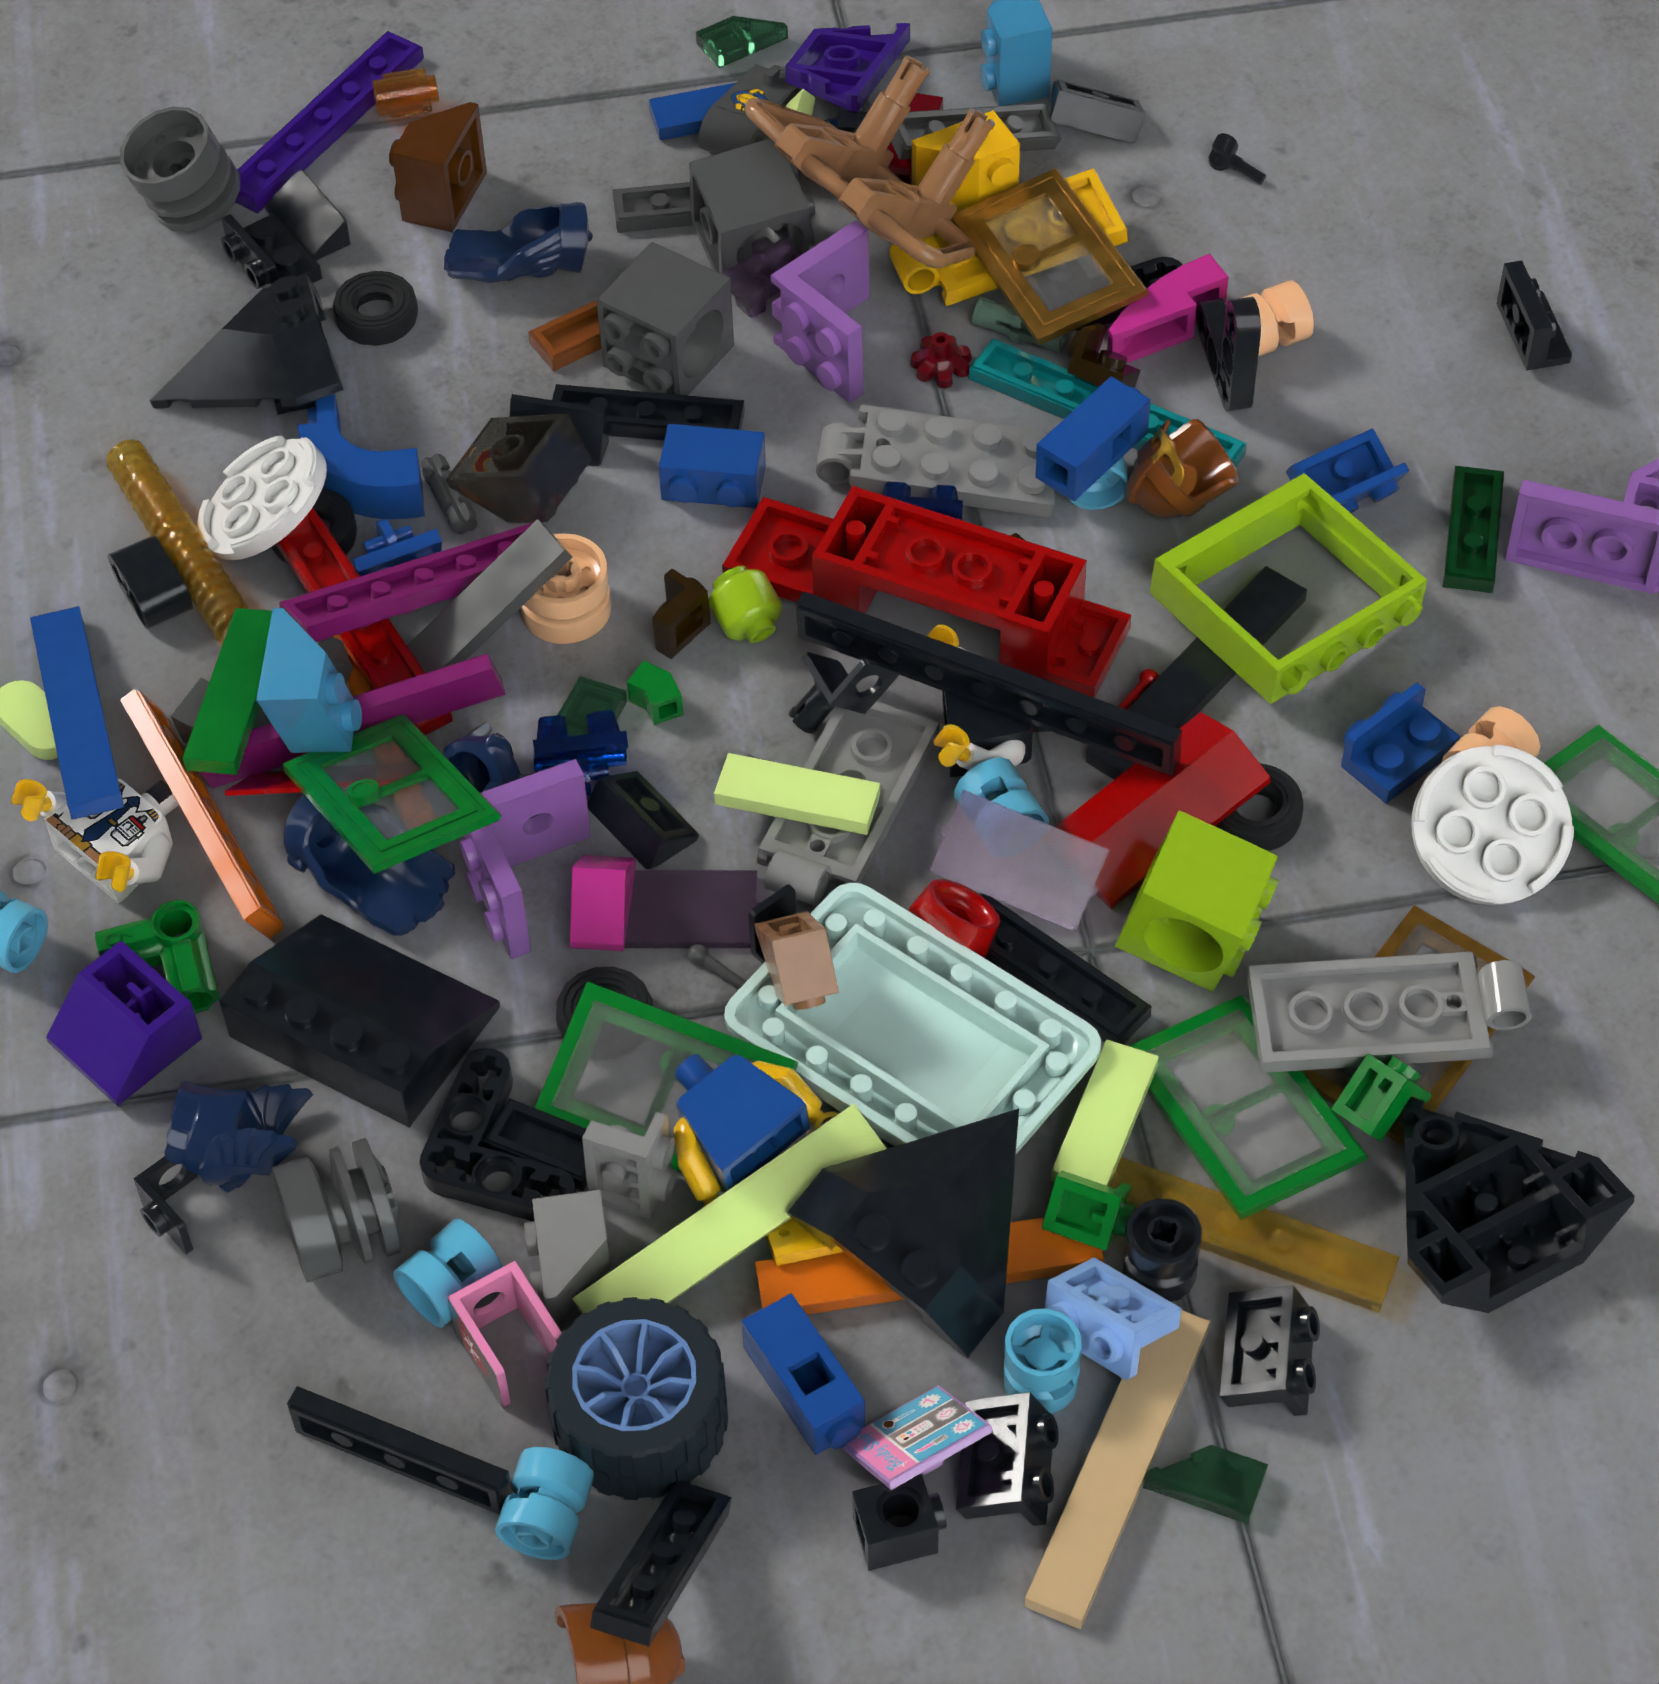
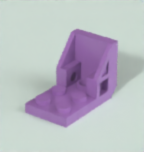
M1659 458L1631 473L1624 502L1523 480L1505 560L1651 594L1659 592Z

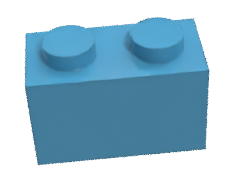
M994 0L987 9V29L981 31V43L986 56V64H981L980 76L985 91L991 90L998 106L1013 105L1050 97L1052 26L1040 1Z
M273 608L256 701L291 753L351 752L354 731H359L362 723V710L359 701L353 698L345 685L343 675L337 672L326 652L283 608Z

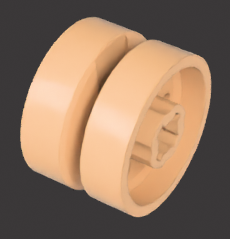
M553 534L572 555V558L520 608L521 617L526 628L533 635L544 641L557 644L576 643L598 633L610 617L611 597L607 562L603 551L591 540L575 534Z

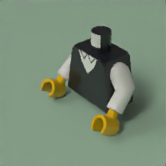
M937 625L926 635L955 647L959 645L957 634L947 625ZM942 691L945 726L935 737L933 743L935 746L943 748L938 754V758L943 766L949 767L950 777L964 776L967 771L977 764L992 758L1002 757L1009 759L1014 766L1027 763L1032 758L1033 733L1051 731Z

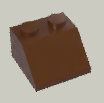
M468 102L409 122L400 139H396L392 143L389 163L394 167L396 179L394 193L395 199L400 204L402 221L453 233L487 173L480 113L477 103Z

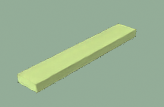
M852 1104L572 1298V1302L581 1315L596 1309L600 1304L608 1301L610 1303L621 1301L623 1298L629 1297L649 1300L650 1298L664 1300L665 1303L669 1304L791 1218L787 1215V1212L823 1168L887 1148L856 1105Z

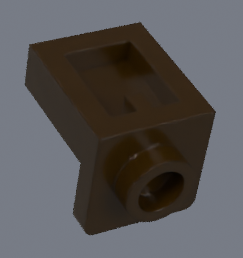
M1096 323L1083 327L1081 331L1074 335L1068 349V357L1072 359L1067 373L1098 386H1101L1112 376L1127 386L1135 388L1141 370L1127 365L1128 359L1119 353L1109 350L1100 351L1107 330L1106 326Z
M670 569L664 574L666 602L658 608L652 617L656 650L669 659L676 656L711 624L708 590L695 578H687L674 569Z

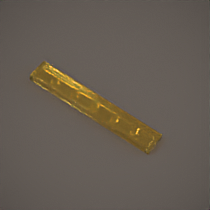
M1121 1157L1109 1187L1116 1189L1122 1182L1133 1186L1128 1203L1136 1205L1137 1208L1144 1202L1158 1198L1173 1199L1187 1205L1197 1215L1202 1227L1201 1249L1380 1313L1397 1270L1399 1256L1268 1209H1263L1240 1220L1220 1192Z

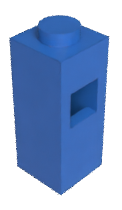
M1111 376L1037 443L1035 478L1072 501H1076L1148 434L1151 399L1144 396L1136 388L1129 387Z
M791 1293L741 1320L745 1351L814 1455L830 1447L833 1449L842 1448L850 1441L856 1439L861 1432V1428L866 1426L865 1400L793 1294Z

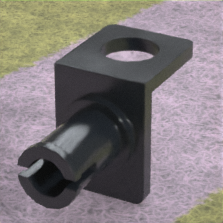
M807 652L802 659L812 674L815 684L799 703L789 711V716L794 718L792 721L798 728L806 733L813 734L835 707L866 714L897 679L899 672L896 667L863 659L848 675L838 660ZM872 675L879 676L877 682L871 688L862 692L857 690L856 685L862 679Z

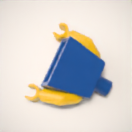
M694 1054L686 1058L675 1072L674 1077L687 1090L676 1102L680 1117L673 1128L677 1163L697 1201L703 1200V1207L719 1197L718 1192L721 1187L725 1192L771 1161L805 1132L806 1136L821 1126L823 1120L828 1122L838 1115V1113L831 1111L824 1113L820 1109L822 1101L799 1074L791 1068L762 1061L751 1063L741 1055H733L713 1070L699 1054Z

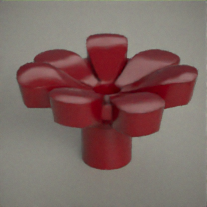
M938 332L933 336L929 335L922 338L920 343L921 350L915 351L911 355L910 366L917 369V378L922 382H927L934 376H937V385L940 388L952 386L953 373L959 377H966L970 369L968 362L972 360L969 347L957 345L955 336L944 332Z

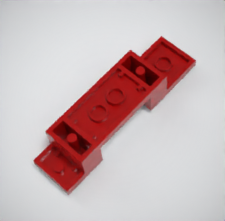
M852 486L834 519L763 496L722 565L723 573L738 566H745L748 570L756 569L764 572L778 597L797 602L805 591L866 613L877 591H881L1000 630L999 663L1094 698L1131 628V614L1084 600L1087 560L856 486Z

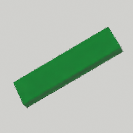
M235 608L183 755L186 771L237 775L260 708L256 699L272 611Z

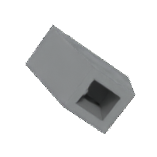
M601 1190L532 1199L535 1221L524 1222L528 1257L539 1255L541 1270L530 1272L531 1286L557 1326L561 1325L576 1308L572 1298L601 1279L611 1268Z

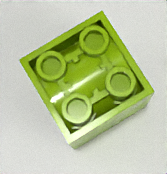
M1179 810L1148 869L1115 947L1213 992L1223 974L1233 978L1245 951H1249L1262 922L1258 919L1262 910L1267 908L1279 882L1278 879L1270 876L1278 855Z

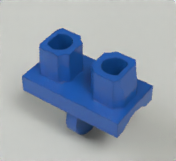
M385 518L375 523L378 537L363 542L366 554L354 558L353 566L361 577L440 552L442 550V540L437 529L417 536L413 535L409 525L393 531L389 521Z

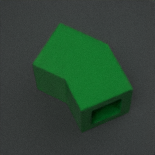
M643 660L626 682L628 702L647 710L654 725L683 716L682 694L671 673Z

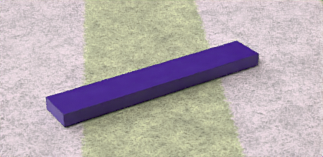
M387 31L237 169L240 173V191L235 203L257 214L261 212L265 205L296 172L301 169L303 171L307 169L424 59L423 47Z

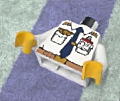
M118 779L124 807L71 820L65 792L47 791L45 786L35 780H19L15 786L11 803L22 805L20 811L22 817L27 821H35L39 818L40 814L44 816L54 850L117 904L125 900L139 884L156 882L162 877L173 845L167 820L164 816L179 806L166 782L160 780L140 795L122 779Z

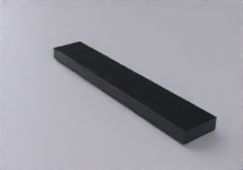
M1265 566L1227 605L1224 611L1263 646L1306 601L1307 589ZM1197 637L1127 710L1179 729L1195 717L1236 675V672ZM1092 746L1086 755V763L1114 780L1135 764V762Z

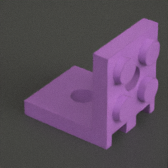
M855 220L771 274V282L781 291V297L772 302V316L782 323V331L773 336L774 343L784 350L796 365L804 366L819 379L827 390L835 391L848 403L863 394L862 326L846 313L870 297L869 229Z
M576 759L481 792L488 802L501 814V818L495 823L462 836V841L459 842L462 856L469 872L465 873V879L470 894L475 903L484 901L488 910L483 913L488 932L494 943L503 941L511 959L531 952L522 890L511 866L591 838L584 774Z

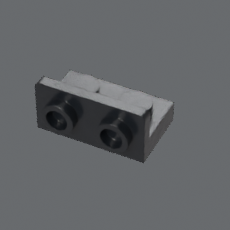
M231 214L222 218L225 236L221 238L223 249L233 263L239 261L244 267L246 275L254 288L264 289L270 287L273 282L280 278L288 276L297 277L305 273L312 283L322 279L320 265L274 214L264 217L244 228Z
M1522 260L1504 263L1496 304L1526 371L1570 363L1572 352L1544 292L1539 288L1537 280L1530 278Z
M1294 1285L1229 1293L1219 1394L1228 1407L1284 1402L1294 1416L1307 1415L1309 1394L1314 1393L1316 1388L1312 1348L1313 1342L1319 1339L1320 1322L1315 1308L1308 1305Z
M1031 1392L966 1401L965 1406L991 1425L993 1432L961 1450L956 1510L965 1519L1021 1513L1033 1526L1046 1525L1048 1503H1051L1054 1498V1481L1051 1474L1052 1449L1056 1448L1059 1439L1058 1426L1054 1416L1044 1408Z

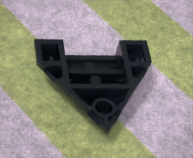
M305 273L297 277H283L273 282L270 287L259 291L150 400L153 408H169L172 402L177 400L190 402L192 408L258 407L262 399H279L282 407H298L344 390L337 363L323 332L321 321L326 320L321 298L308 275Z
M1410 1097L1403 1108L1407 1264L1442 1304L1485 1313L1494 1311L1583 1264L1634 1203L1635 1195L1599 1157L1577 1151L1576 1156L1573 1157L1543 1147V1139L1459 1112H1456L1453 1118L1424 1109L1425 1101Z
M1019 1109L823 1168L787 1212L790 1218L832 1250L837 1245L923 1314L922 1323L967 1359L1004 1313Z

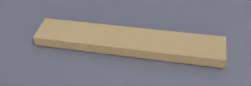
M1181 1310L1179 1328L1141 1348L1137 1375L1128 1380L1121 1378L1026 1594L1024 1607L1080 1630L1082 1629L1209 1332L1210 1320Z

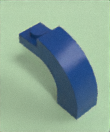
M336 393L315 400L316 407L307 408L308 424L297 425L300 439L302 437L308 438L325 457L327 473L323 489L334 491L343 496L350 504L354 514L392 520L425 517L423 485L417 448L371 451L359 448L348 442L341 435V422Z

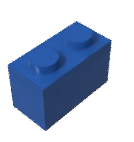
M668 424L659 462L661 500L757 508L766 468L764 432Z

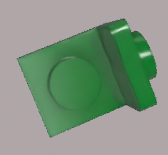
M1368 1053L1331 1110L1371 1137L1382 1142L1412 1095L1419 1100L1425 1101L1424 1103L1427 1104L1432 1094L1416 1084L1422 1074L1396 1057L1392 1056L1386 1065Z
M1062 1170L1056 1176L1041 1228L1107 1251L1118 1236L1126 1238L1128 1220L1137 1208L1136 1205L1128 1203L1133 1186L1122 1182L1115 1189Z

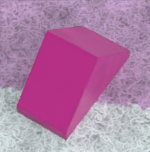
M582 855L572 867L571 948L624 951L636 858Z

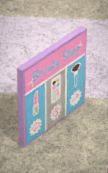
M938 1385L861 1428L857 1438L844 1445L842 1449L892 1490L920 1473L924 1476L944 1464L943 1460L987 1436L993 1430L987 1421Z

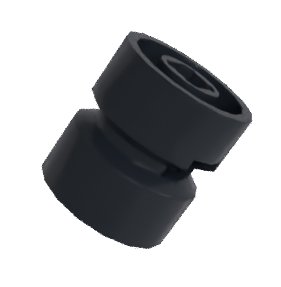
M1158 1198L1144 1202L1136 1208L1127 1223L1123 1274L1170 1302L1177 1301L1189 1293L1196 1281L1198 1256L1201 1246L1202 1227L1197 1215L1187 1205L1173 1199Z

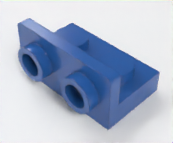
M1418 682L1403 693L1395 692L1384 702L1381 709L1367 720H1357L1347 730L1343 738L1345 745L1341 767L1385 804L1442 762L1443 756L1461 737L1423 707L1426 689Z

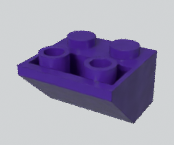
M119 941L78 973L46 1038L54 1049L114 1104L119 1106L198 1043L202 1036L192 1003L123 941Z

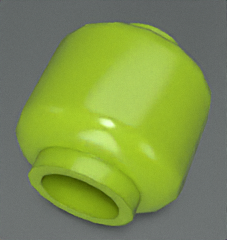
M738 566L724 572L713 582L712 587L714 590L709 597V606L724 634L729 639L735 641L748 639L750 643L754 644L767 639L775 632L776 626L774 624L780 618L783 607L780 598L764 572L756 569L748 570L745 566Z

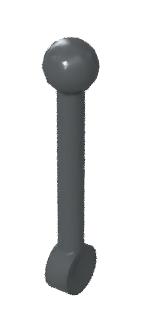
M695 944L690 947L688 958L691 963L705 965L738 989L746 983V980L709 956V952L704 945Z

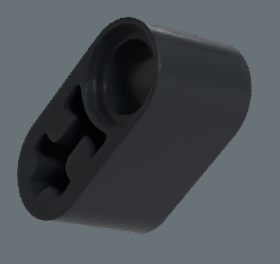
M155 535L108 554L111 569L120 588L146 629L193 609L191 597L182 577Z

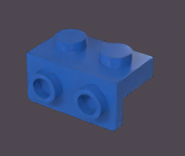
M1372 428L1291 465L1285 472L1290 481L1305 473L1346 510L1353 513L1359 509L1357 502L1367 497H1371L1373 503H1376L1397 492L1400 489L1397 482L1410 470L1405 462L1395 467L1393 466L1375 430Z

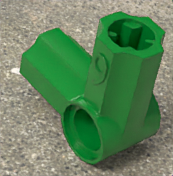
M182 900L169 901L162 904L150 918L95 932L99 956L103 955L119 941H123L151 967L163 964L166 980L192 1003L195 1014L209 1010L213 1003L220 1000L208 950V939L196 907L191 903ZM187 932L186 934H184V935H182V936L174 937L175 935H177V934H179V933Z

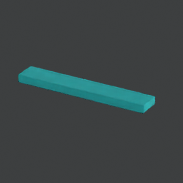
M994 338L969 369V380L1062 419H1065L1100 387L1067 373V368ZM1150 403L1148 434L1133 448L1138 450L1148 439L1153 437L1155 432L1168 419L1170 421V426L1166 431L1168 436L1190 421V419ZM1208 427L1222 444L1235 467H1237L1246 455L1247 443Z

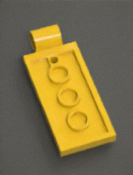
M1094 168L1064 178L1114 246L1128 242L1127 228ZM1047 196L986 223L1011 259L1013 251L1020 245L1032 244L1042 251L1075 236L1072 229ZM938 234L921 239L936 249L949 246ZM894 243L889 249V257L905 290L910 294H921L935 286L941 285L943 288L942 298L946 307L998 288L975 254L971 259L943 268H931L912 258ZM1079 244L1042 261L1036 269L1021 271L1025 278L1087 257L1090 254L1083 244Z

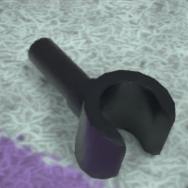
M1225 133L1218 134L1212 144L1213 149L1208 157L1210 166L1219 171L1231 167L1261 185L1266 178V174L1236 155L1238 142L1234 137Z

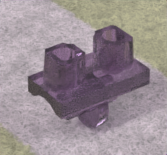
M788 236L775 243L767 237L755 240L752 243L753 255L721 273L730 277L731 293L735 296L736 305L751 318L766 311L769 298L778 293L781 295L780 289L771 282V274L802 255Z

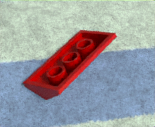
M1202 712L1198 713L1179 728L1182 730L1180 764L1173 776L1135 763L1042 836L1043 842L1112 909L1142 885L1148 869L1179 810L1216 826L1271 782L1269 774L1234 730Z

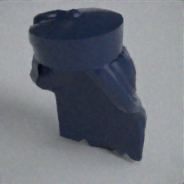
M573 202L543 207H530L520 211L507 226L498 231L456 229L450 241L449 249L445 253L444 270L448 272V276L452 279H468L487 283L511 281L521 276L548 277L553 275L557 269L581 273L588 242L593 238L592 233L589 231L586 206L583 202Z
M305 795L293 806L285 824L284 845L288 854V864L303 873L306 869H309L318 886L344 902L373 926L381 928L393 936H402L414 930L419 922H426L434 917L438 911L442 910L445 904L443 894L448 892V881L455 875V866L433 849L374 874ZM372 805L359 807L362 813L387 840L409 831L392 814L381 807Z

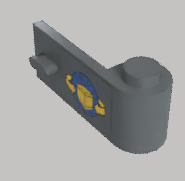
M756 64L707 111L700 127L699 148L718 154L770 139L746 116L744 109L746 102L752 98H761L785 106L802 89L786 83L785 74L780 72V66L773 65L771 68H766Z

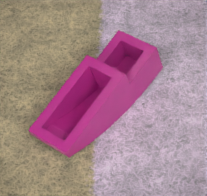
M1210 253L1188 262L1161 277L1147 288L1149 293L1146 297L1129 304L1109 328L1107 350L1125 356L1128 359L1127 363L1194 338L1197 302L1223 298L1226 304L1229 277Z

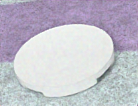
M282 435L264 440L245 451L223 471L227 479L216 491L211 501L207 499L202 502L197 521V530L201 541L216 556L226 560H240L252 557L281 541L297 527L317 501L324 486L327 473L324 455L306 437L286 440Z
M1504 745L1481 746L1452 755L1430 773L1422 784L1414 802L1411 821L1412 837L1421 863L1429 875L1442 888L1472 903L1504 905L1523 900L1535 894L1549 884L1560 872L1572 847L1574 826H1572L1570 807L1562 790V783L1542 761L1517 748Z

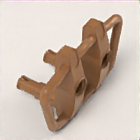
M904 56L902 64L885 91H880L855 133L839 130L822 119L761 98H752L746 102L744 107L746 116L775 143L774 147L806 177L823 186L839 199V203L871 232L886 241L896 244L912 258L931 268L947 267L967 261L974 256L975 246L973 242L951 222L957 206L950 201L974 164L975 154L990 130L994 128V121L992 119L986 121L987 115L976 109L969 108L965 119L949 144H944L919 186L904 183L888 169L894 153L887 149L910 111L911 107L909 104L926 76L930 74L928 67L924 66L922 68L923 63L911 56ZM938 234L949 246L936 249L921 239Z

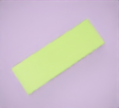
M728 753L714 791L715 805L868 835L880 797V783Z
M1106 1039L1052 1168V1182H1055L1057 1174L1063 1170L1110 1186L1157 1070L1158 1055Z

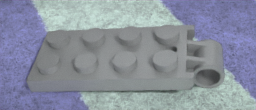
M860 404L858 419L860 420V427H852L845 423H831L822 429L816 462V474L826 483L841 485L849 482L851 487L856 486L880 494L1051 518L1055 489L1035 478L1037 443L1050 431Z
M875 702L866 714L836 707L803 768L880 783V797L868 835L775 817L758 848L757 864L766 867L769 864L765 878V888L777 892L785 885L790 884L795 889L797 900L817 906L826 893L829 880L840 884L862 883L934 747L933 740L940 732V722L880 702Z
M1473 951L1249 965L1247 983L1261 1073L1359 1067L1368 1053L1386 1065L1392 1056L1405 1064L1493 1058V1043L1489 1039L1487 1027L1497 1030H1511L1524 1026L1532 1018L1522 965L1512 960L1495 961L1482 967L1477 975L1478 964ZM1454 1005L1457 1009H1452L1449 1006Z

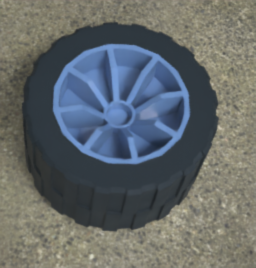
M629 1297L623 1298L621 1301L612 1303L608 1301L598 1305L596 1309L587 1314L583 1313L574 1320L573 1325L568 1330L562 1332L556 1340L557 1345L554 1351L550 1353L546 1364L548 1373L545 1377V1392L555 1445L559 1446V1450L576 1456L587 1463L590 1469L593 1470L594 1481L592 1486L599 1493L610 1497L615 1495L624 1497L625 1500H638V1498L647 1497L654 1499L665 1496L675 1482L683 1481L691 1484L690 1482L698 1475L702 1476L711 1466L710 1462L715 1455L719 1454L723 1446V1435L727 1431L728 1410L724 1363L721 1362V1352L716 1340L712 1339L708 1333V1328L700 1319L696 1320L686 1309L678 1305L667 1304L664 1300Z

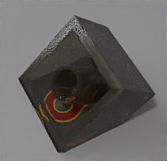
M568 414L495 417L488 421L445 480L450 488L507 523H533L537 519L543 523L548 522L555 515L558 506L570 489L577 484L580 475L592 459Z

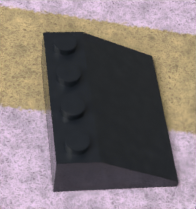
M322 914L253 959L219 1000L229 1037L409 1128L500 1008L499 1000Z

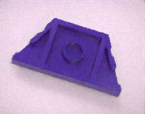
M896 23L894 34L871 35L870 25L814 29L786 64V83L804 89L851 112H858L910 41V24Z

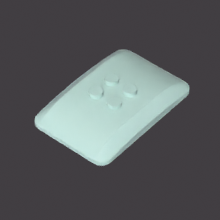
M847 883L838 886L811 912V915L826 928L839 993L825 996L826 1002L820 1006L796 1010L793 1008V1004L784 1005L776 996L766 962H764L730 998L725 1006L724 1013L726 1027L735 1038L797 1061L796 1072L817 1097L840 1112L855 1104L877 1136L894 1146L1019 1109L1017 1154L1095 1064L1100 1055L1101 1038L1098 1031L1090 1023L969 948L948 938L933 926L882 894L861 883Z

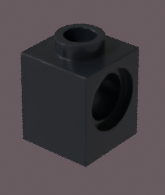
M922 1474L913 1477L892 1490L882 1483L852 1491L853 1520L868 1571L938 1553L939 1530L947 1528L945 1512L939 1494L928 1495ZM895 1515H907L913 1518L915 1522L906 1527H896L887 1520Z

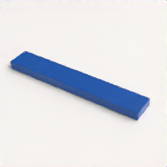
M77 606L30 617L71 820L124 807L80 607Z

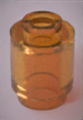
M424 67L382 74V79L372 80L378 116L389 114L390 119L428 113L432 112L431 103L439 102L435 75L426 76Z

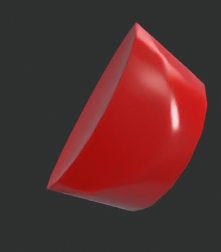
M945 879L933 880L908 908L909 912L983 958H986L1000 925L998 913L984 897L964 885Z

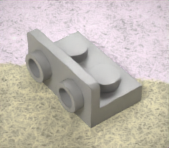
M656 1112L644 1137L635 1134L629 1128L621 1125L608 1126L591 1120L582 1137L588 1191L601 1190L602 1204L604 1206L652 1220L660 1201L668 1202L670 1200L678 1176L677 1170L672 1169L671 1163L675 1150V1139L669 1135L668 1115Z

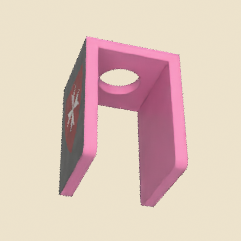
M516 1261L507 1264L447 1297L455 1334L502 1408L511 1404L505 1371L479 1329L518 1308L548 1356L554 1351L557 1345L556 1340L562 1334ZM500 1292L497 1298L490 1304L474 1309L475 1305L486 1295Z

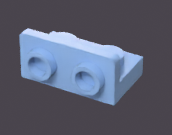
M1095 1257L1048 1280L1045 1308L1062 1312L1070 1318L1081 1334V1353L1124 1380L1137 1375L1141 1348L1179 1328L1182 1308Z

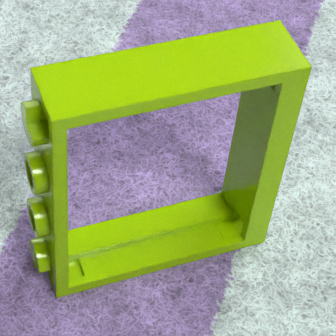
M1303 473L1157 557L1154 561L1150 594L1268 703L1272 704L1287 694L1294 695L1300 692L1310 680L1323 672H1332L1338 669L1348 657L1361 649L1374 647L1381 641L1384 635L1401 625L1408 626L1413 623L1423 610L1422 602L1428 580L1310 477ZM1300 525L1382 598L1278 660L1196 585Z

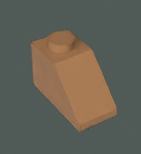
M806 911L755 923L757 937L776 996L784 1005L793 1004V1008L796 1010L809 1009L824 1004L826 1002L825 996L839 993L826 928Z

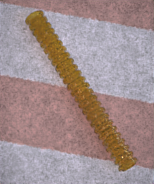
M134 439L116 444L106 456L105 463L107 469L112 473L114 480L118 483L121 491L124 492L126 499L131 503L133 510L137 512L138 518L143 522L150 536L155 535L182 577L195 608L200 612L202 619L207 623L209 630L214 634V638L222 647L235 608L249 609V606L243 601L241 594L236 590V586L230 580L229 575L223 570V566L217 560L214 552L207 546V542L202 538L203 535L197 530L196 524L191 520L188 512L185 511L176 493L172 491L170 484L160 472L152 456L147 452L145 445Z

